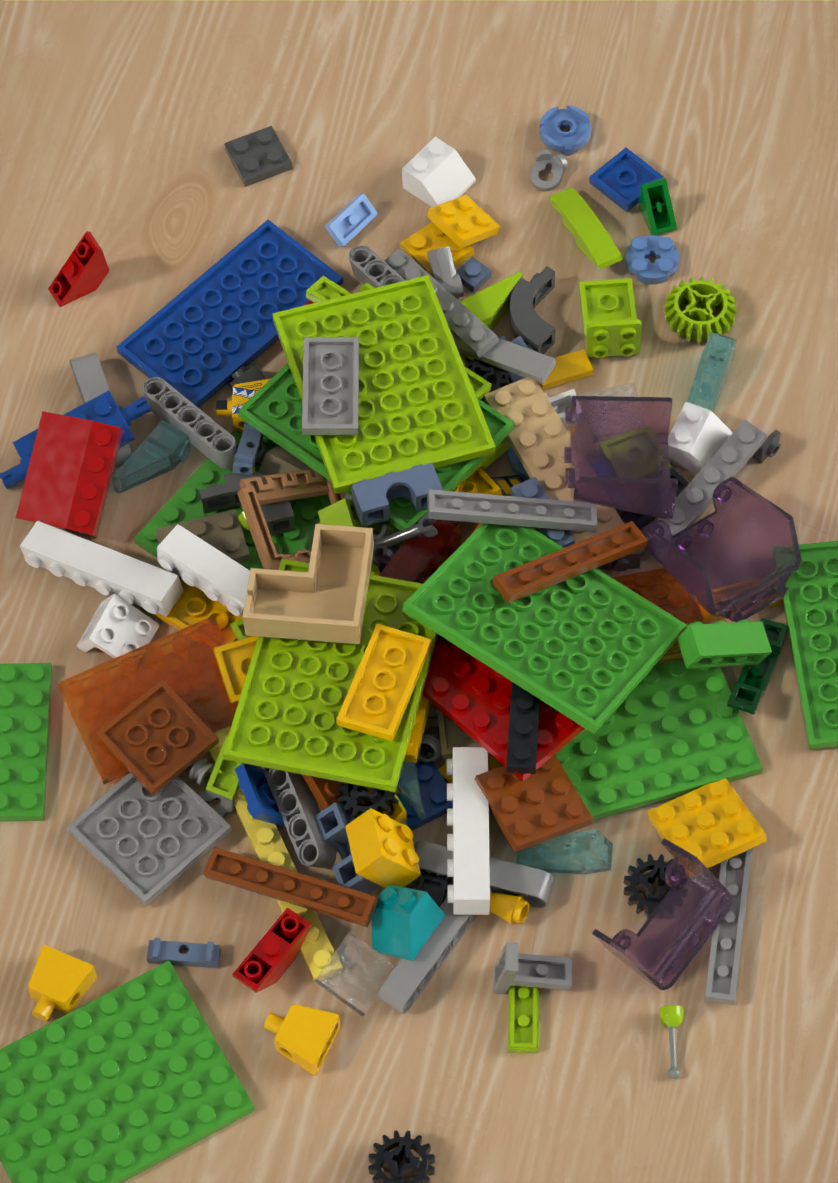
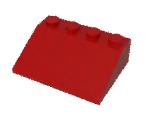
M42 411L16 518L33 523L40 521L58 529L96 538L123 430L120 427Z

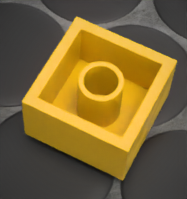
M370 808L345 826L356 874L384 888H387L388 885L405 887L421 876L418 864L419 857L415 852L413 844V833L407 825L401 824L386 814Z

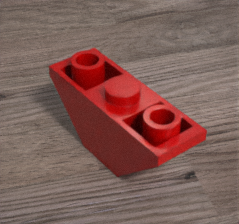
M85 232L48 288L59 307L97 290L109 272L103 251L91 232Z
M287 907L234 971L232 976L255 993L277 983L295 961L311 928V923Z

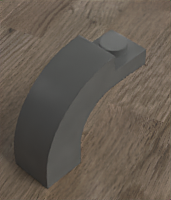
M548 266L541 273H536L530 280V283L521 278L514 287L510 299V326L514 338L521 336L526 345L529 344L534 351L545 354L555 343V327L541 319L534 310L555 287V271Z
M237 473L224 474L225 484L210 485L205 489L199 490L203 512L208 513L228 507L242 506L237 494L241 489L240 480L252 477H261L262 479V476L256 474L251 476ZM289 501L260 505L271 536L295 530L294 514Z

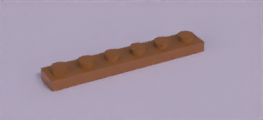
M631 521L495 575L492 584L506 602L511 603L644 549L647 546L648 539Z
M217 847L213 848L203 872L206 878L367 928L378 903L376 896Z

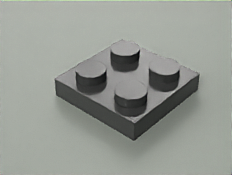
M272 126L224 143L225 151L245 187L292 169V162Z

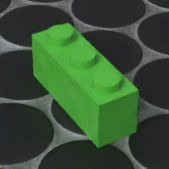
M745 619L736 623L717 621L713 624L694 622L687 625L686 629L677 637L686 669L758 665L772 653L762 621L750 622V620Z

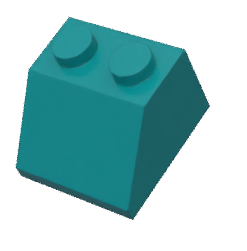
M388 885L380 893L372 916V950L375 953L413 961L445 917V913L425 891Z

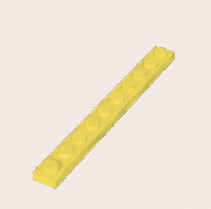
M230 726L213 732L219 739V743L208 751L214 764L217 761L226 735L229 736ZM239 788L233 799L234 808L258 860L297 872L276 824L253 819L248 812V804L244 793ZM277 900L282 913L288 907L311 923V928L300 948V952L314 982L317 983L341 973L342 966L316 911Z

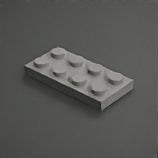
M304 337L302 435H358L359 337Z

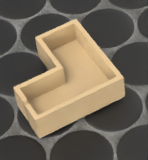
M315 524L308 572L251 568L247 587L248 595H246L243 611L245 635L360 644L374 552L373 528Z

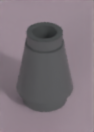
M436 726L429 727L423 733L418 759L423 762L434 761L441 755L439 728Z

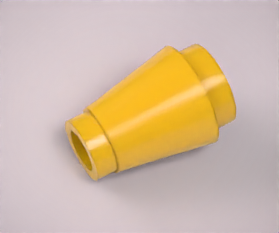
M490 892L489 911L512 925L516 923L522 924L529 912V902L524 901L522 896Z

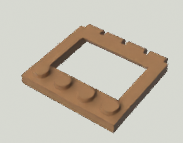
M309 469L287 472V475L285 473L265 475L262 479L261 477L241 479V489L237 494L263 569L279 570L282 558L310 563L311 550H301L290 554H277L260 505L328 495L332 505L344 499L346 492L335 494L331 482L313 469H311V472Z

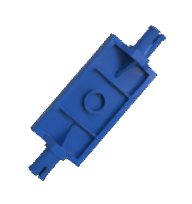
M108 390L64 415L120 427L123 430L119 446L121 448L136 440L129 427L131 425L130 422L148 412H152L144 396L123 408L122 406L118 407L111 392ZM38 429L12 442L21 460L20 464L0 473V478L3 480L2 482L6 489L26 478Z

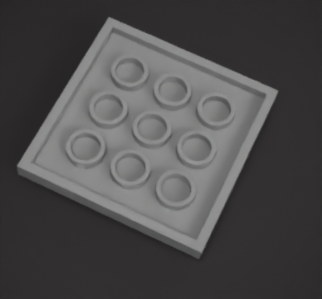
M129 773L67 826V831L147 907L232 832V827L180 777L177 776L152 797L138 780Z

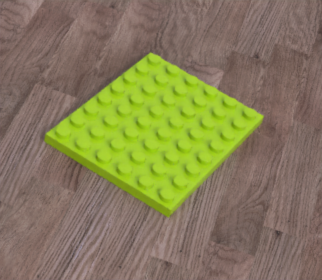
M429 275L272 313L273 322L302 403L304 337H359L358 435H314L335 494L352 490V484H356L361 480H371L382 477L390 472L411 469L415 465L433 463L436 469L496 452L493 438Z
M283 558L279 566V570L308 572L309 563ZM370 574L360 644L258 636L223 752L224 760L396 792L438 636L436 632L402 611L404 603L423 584ZM376 624L432 639L431 649L393 741L338 726L336 720Z

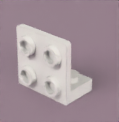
M114 593L100 603L76 647L85 653L94 647L99 648L130 670H134L159 628V624Z

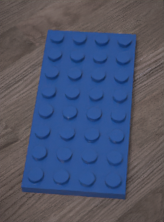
M267 220L117 346V353L148 378L160 377L199 408L233 379V373L243 365L247 367L279 339L272 313L303 306L309 301L306 298V290L323 275L339 286L343 284V277L270 220Z

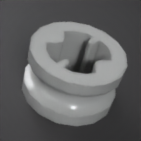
M200 758L191 768L189 779L197 780V784L201 787L205 786L209 782L215 764H208L206 758Z

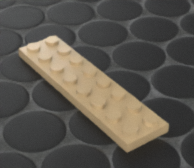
M526 377L484 395V402L514 422V430L507 436V439L529 477L537 478L549 499L596 503L598 524L596 532L569 530L575 539V543L624 524L536 380Z

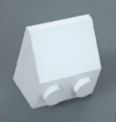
M434 137L402 168L403 188L431 207L461 197L476 182V178L457 151L437 137Z
M685 402L665 442L664 454L670 464L698 474L733 432L711 410Z

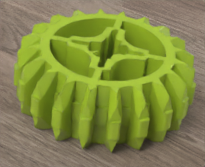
M701 276L699 281H695L692 277L688 283L681 280L679 287L673 286L671 293L666 297V304L664 305L666 324H670L671 332L677 331L678 338L686 336L687 342L696 339L698 345L702 340H706L710 344L712 337L720 340L722 334H728L730 327H733L737 313L736 301L731 296L730 289H724L722 282L714 284L713 278L710 281H704L703 276ZM686 303L688 306L681 312V306ZM720 309L721 313L714 317L715 311Z

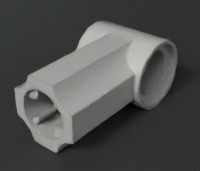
M450 246L428 251L427 255L433 278L455 298L463 297V285L459 274H456Z

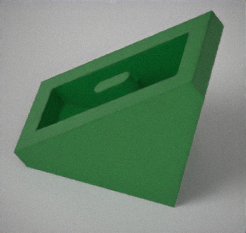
M666 178L641 184L639 209L650 234L658 235L676 230L677 225Z

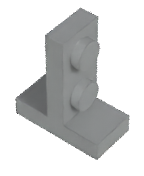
M506 942L494 964V993L506 994L510 985L569 991L572 987V958L518 953V943Z

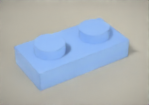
M361 193L352 199L324 227L338 247H344L378 215V212L365 194Z

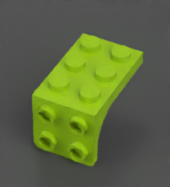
M632 278L579 281L587 357L604 358L606 356L620 355L627 357L640 354L642 323L641 320L637 319Z

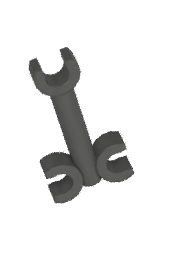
M425 514L421 517L418 524L393 534L385 523L382 524L380 534H377L373 529L374 552L372 562L378 566L382 555L391 561L393 559V552L389 549L391 546L422 534L426 537L437 535L438 530L431 525L436 523L437 519H428V514Z

